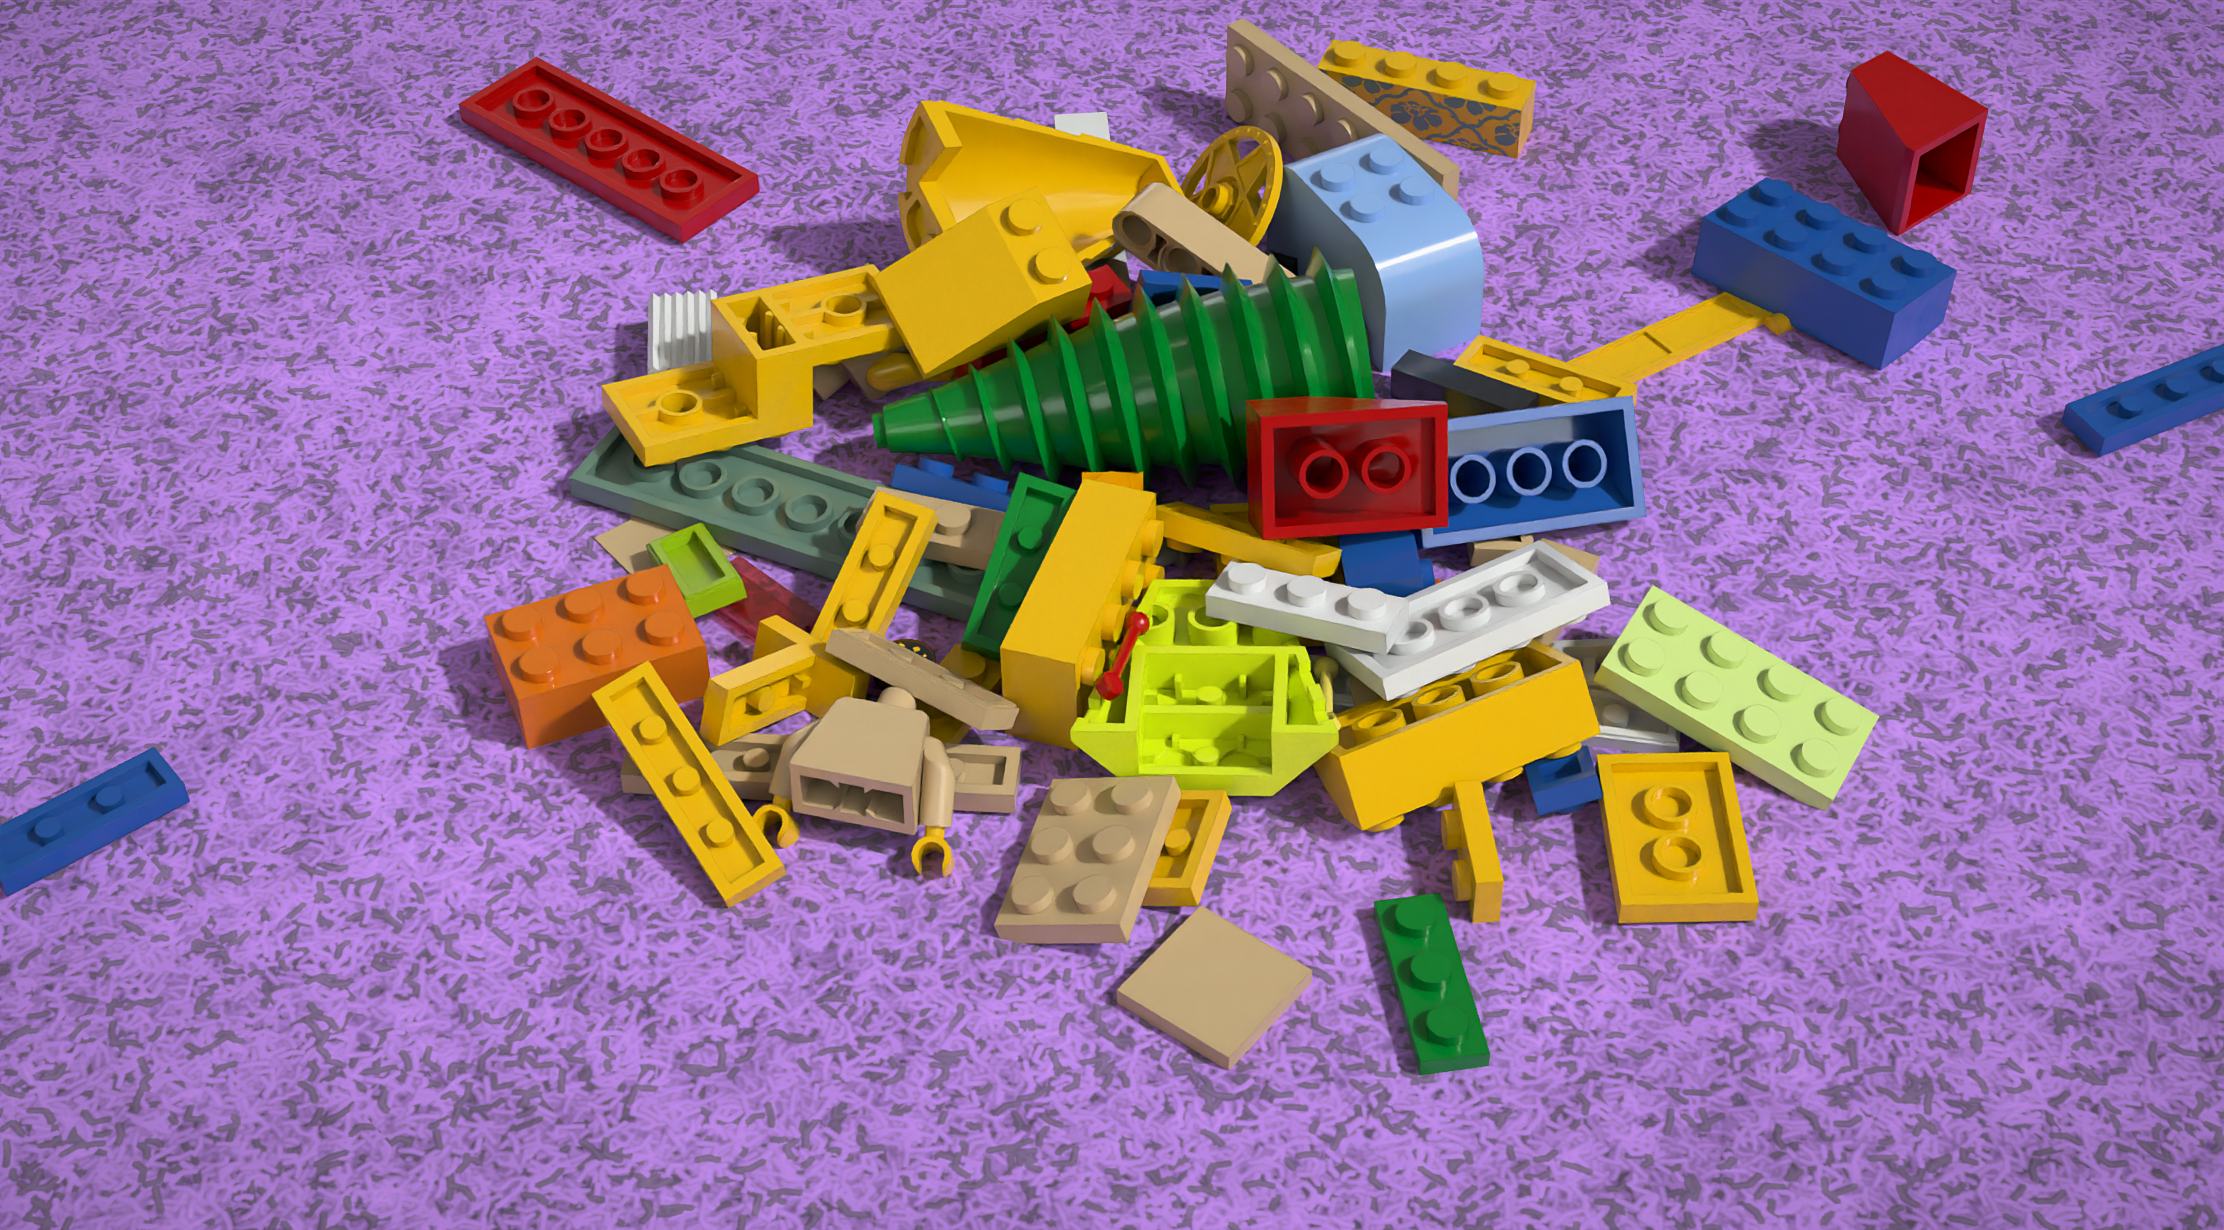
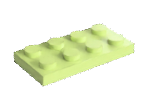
M1654 585L1646 594L1593 679L1595 682L1715 752H1729L1730 761L1789 796L1824 811L1828 809L1880 717Z

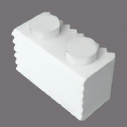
M711 289L706 294L700 290L695 294L687 291L684 295L675 292L672 296L664 292L660 297L653 293L648 298V375L712 360L711 300L717 299L716 292Z

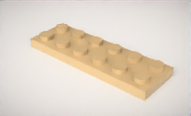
M1245 18L1227 25L1225 107L1234 121H1243L1249 126H1255L1266 131L1276 140L1279 147L1294 157L1296 161L1377 133L1385 134L1408 153L1457 202L1460 166Z

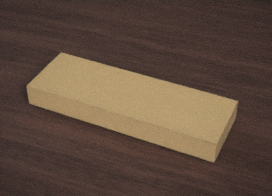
M837 628V630H832L824 650L894 687L906 690L912 696L978 730H1011L1019 712V708L1016 707L1017 704L869 629Z

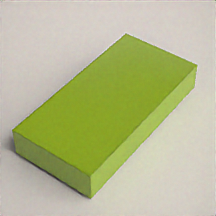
M697 523L646 544L650 561L654 567L668 564L693 619L747 598L741 577L703 523Z

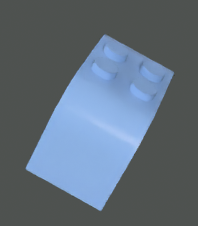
M1377 133L1283 165V179L1279 200L1267 228V249L1297 258L1298 276L1306 274L1314 246H1317L1332 270L1352 268L1359 292L1365 328L1370 338V360L1382 373L1391 370L1392 366L1409 349L1430 356L1473 340L1480 334L1485 270L1483 254L1476 231L1462 207L1392 138L1385 134Z

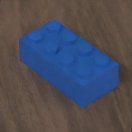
M1768 177L1703 217L1691 271L1692 275L1741 300H1745L1773 314H1784L1790 320L1791 326L1879 371L1908 352L1943 323L1957 273L1956 269L1938 261L1931 253L1915 250L1889 237L1882 229L1866 226L1840 213L1833 205L1819 203L1793 190L1786 182L1772 180Z

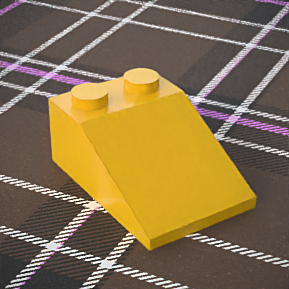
M1038 186L982 207L872 276V284L924 380L1006 348L1009 336L1015 343L1048 331L1051 314L1060 325L1082 318L1093 283Z

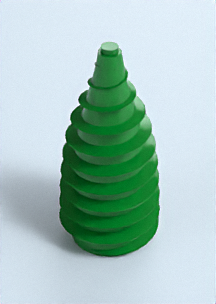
M1314 246L1305 275L1288 278L1274 255L1270 253L1262 282L1243 286L1229 263L1226 262L1218 291L1203 296L1198 295L1184 272H1181L1175 300L1155 307L1138 283L1131 312L1113 320L1096 297H1094L1087 326L1068 335L1051 314L1045 342L1023 352L1009 336L1005 358L980 370H976L969 363L967 375L934 389L928 386L926 392L884 405L883 412L872 413L877 448L889 447L890 453L953 455L962 463L967 457L999 460L1006 475L1011 474L1016 461L1040 464L1049 481L1056 484L1065 465L1083 467L1088 472H1110L1111 467L1132 469L1133 472L1138 474L1143 472L1144 491H1149L1157 467L1177 468L1189 490L1193 493L1201 465H1222L1233 485L1238 489L1244 466L1247 462L1246 400L1303 396L1375 399L1368 342L1354 272L1351 267L1332 270L1317 246Z

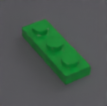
M1019 472L960 649L975 652L983 657L1001 662L1000 646L1078 492L1077 490Z
M1441 892L1374 901L1373 916L1419 1076L1489 1066L1490 1051Z

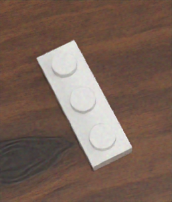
M1230 561L1205 594L1206 616L1382 655L1388 654L1409 621V599L1384 594L1380 590L1373 588L1359 589L1323 581L1316 576H1298L1265 569L1255 563Z

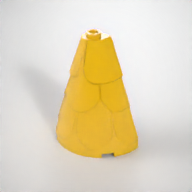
M930 100L921 101L904 134L899 163L907 165L906 192H898V205L901 224L910 253L982 207L1038 186L1082 265L1086 268L1100 258H1109L1125 250L1113 234L1112 221L1114 216L1147 184L1153 182L1163 183L1185 197L1164 156L1085 133L1077 136L1019 118L1013 120L942 100L936 102Z

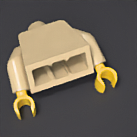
M898 687L884 689L880 693L877 702L846 696L837 699L824 717H819L790 734L783 744L768 791L774 794L772 804L762 806L752 817L763 835H767L769 828L773 824L782 821V827L777 835V844L783 849L793 845L798 840L800 829L797 821L790 815L792 804L793 812L909 835H915L918 825H924V837L916 842L911 852L912 863L918 875L921 876L922 860L925 855L932 851L941 852L945 855L942 862V874L944 878L947 877L955 865L951 848L944 840L945 827H952L956 778L943 743L930 736L929 716L921 710H916L917 704L914 697L906 690Z

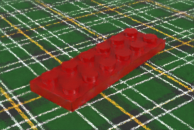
M538 57L533 58L459 103L461 119L466 124L682 244L760 192L758 174Z

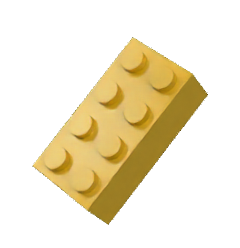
M1086 478L1083 479L1000 646L1003 698L1017 704L1016 707L1019 708L1012 729L1005 730V734L1079 750V747L1071 742L1070 730L1077 717L1084 718L1089 709L1088 697L1095 686V681L1110 670L1109 659L1116 646L1121 645L1127 632L1125 629L1126 617L1137 610L1153 579H1164L1165 576L1164 567L1157 565V555L1161 549L1164 536V522L1156 519V493Z

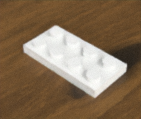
M1538 540L1404 597L1409 599V621L1387 655L1324 642L1326 654L1329 657L1334 658L1338 664L1386 701L1394 698H1405L1417 693L1421 686L1449 674L1467 672L1474 668L1477 662L1504 650L1522 648L1528 645L1534 637L1560 626L1574 625L1583 621L1588 614L1611 604L1608 586L1605 580L1542 540Z

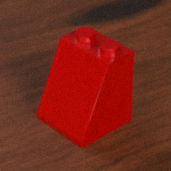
M1888 50L1852 69L1846 81L1847 94L1843 117L1838 127L1839 140L1836 155L1888 230L1899 236L1971 194L1989 109Z

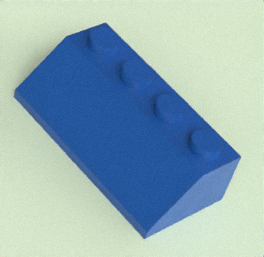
M1633 396L1594 399L1448 418V527L1410 530L1414 534L1418 549L1647 517Z

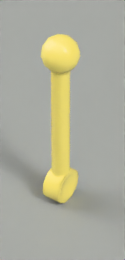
M1324 656L1316 661L1313 670L1315 676L1320 680V686L1326 699V712L1329 720L1333 719L1337 730H1339L1341 724L1335 713H1333V679L1336 678L1339 672V666L1334 658Z

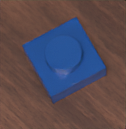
M1588 745L1582 746L1577 752L1556 759L1544 757L1524 765L1539 816L1551 812H1574L1583 808L1589 801L1603 798Z

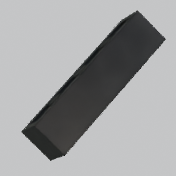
M1411 349L1391 368L1392 398L1397 400L1445 401L1448 404V418L1538 407L1539 394Z

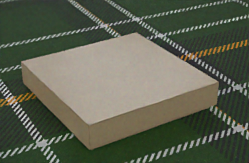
M1200 905L1116 990V1000L1122 1007L1229 1071L1312 983V969Z

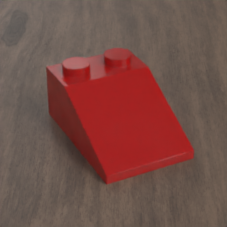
M1315 396L1246 400L1248 521L1263 540L1448 527V404L1445 401Z

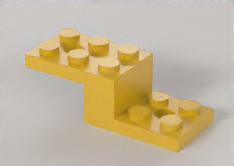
M874 264L711 300L712 360L601 385L602 405L645 467L657 464L667 465L681 458L710 451H725L733 448L735 445L764 438H779L793 431L813 427L814 366L835 365L843 362L845 359L874 352H891L900 346H904L905 343L872 284V276L880 271Z

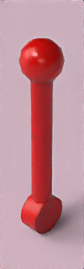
M1135 611L1126 617L1125 629L1127 632L1111 668L1095 681L1097 692L1105 700L1112 701L1123 692L1124 687L1120 677L1138 637L1145 635L1150 627L1149 618L1142 612Z

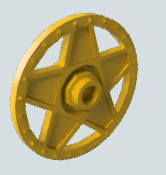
M1245 125L1233 128L1215 139L1201 153L1188 171L1180 188L1188 200L1257 247L1272 220L1280 196L1283 179V160L1279 145L1269 133L1258 127ZM1254 140L1260 144L1240 160L1236 144ZM1206 173L1204 188L1194 194L1200 180ZM1266 181L1265 191L1261 199L1259 190Z

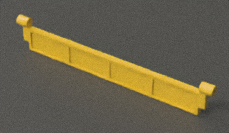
M1723 292L1574 358L1567 363L1633 384L1763 324L1778 336L1795 327L1791 326L1790 320L1782 313L1773 314L1734 295Z

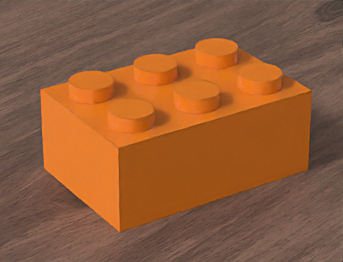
M668 564L641 570L484 616L493 664L528 750L609 726L591 694L649 660L677 704L702 698L708 686L710 671L706 644Z

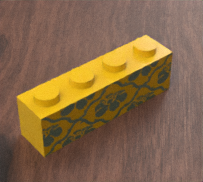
M1334 39L1316 67L1418 138L1517 159L1532 130L1536 81L1520 78L1512 73H1495L1466 67L1459 62H1441L1417 57L1405 51L1393 52L1364 46L1356 41H1339Z

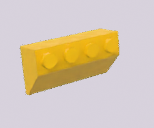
M1532 639L1528 645L1522 648L1504 650L1477 662L1476 666L1467 672L1449 674L1421 686L1417 693L1409 697L1394 698L1389 701L1378 697L1336 714L1341 724L1338 730L1339 744L1316 761L1313 766L1344 819L1362 831L1377 832L1400 824L1404 820L1403 814L1422 806L1440 807L1451 804L1454 782L1481 780V782L1498 783L1512 779L1522 773V766L1542 757L1556 759L1577 752L1582 747L1581 741L1601 734V730L1580 660Z

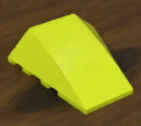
M1153 579L1136 610L1147 615L1150 627L1145 635L1138 637L1120 677L1124 687L1123 692L1114 700L1108 701L1100 696L1094 686L1088 697L1089 709L1084 718L1077 717L1070 730L1071 742L1116 777L1174 775L1180 790H1226L1227 796H1273L1339 744L1337 727L1333 719L1329 720L1326 712L1325 696L1320 684H1315L1311 673V660L1305 646L1300 645L1298 636L1206 616L1205 594L1216 580ZM1120 645L1116 646L1113 654L1109 659L1110 668L1120 648Z

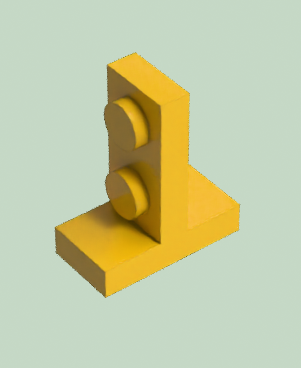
M778 615L771 616L759 621L752 662L709 678L708 686L703 696L704 708L699 735L718 747L803 710H807L818 718L824 717L837 699L847 696L865 700L870 674L824 651L826 643Z

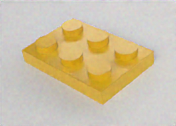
M1729 752L1596 754L1595 771L1603 794V798L1598 800L1618 923L1756 921L1759 900Z

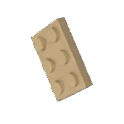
M1174 775L1052 779L994 923L1000 939L1023 944L1128 943L1182 795Z

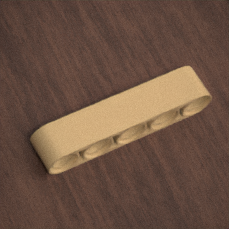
M1153 182L1147 184L1114 216L1112 221L1113 234L1118 243L1126 251L1155 271L1184 272V274L1222 277L1223 269L1227 262L1238 279L1251 280L1253 284L1262 282L1268 255L1173 188L1163 183ZM1280 265L1288 278L1296 277V275ZM1366 330V336H1367V342H1368V349H1369L1370 338H1369V333H1368L1367 330Z

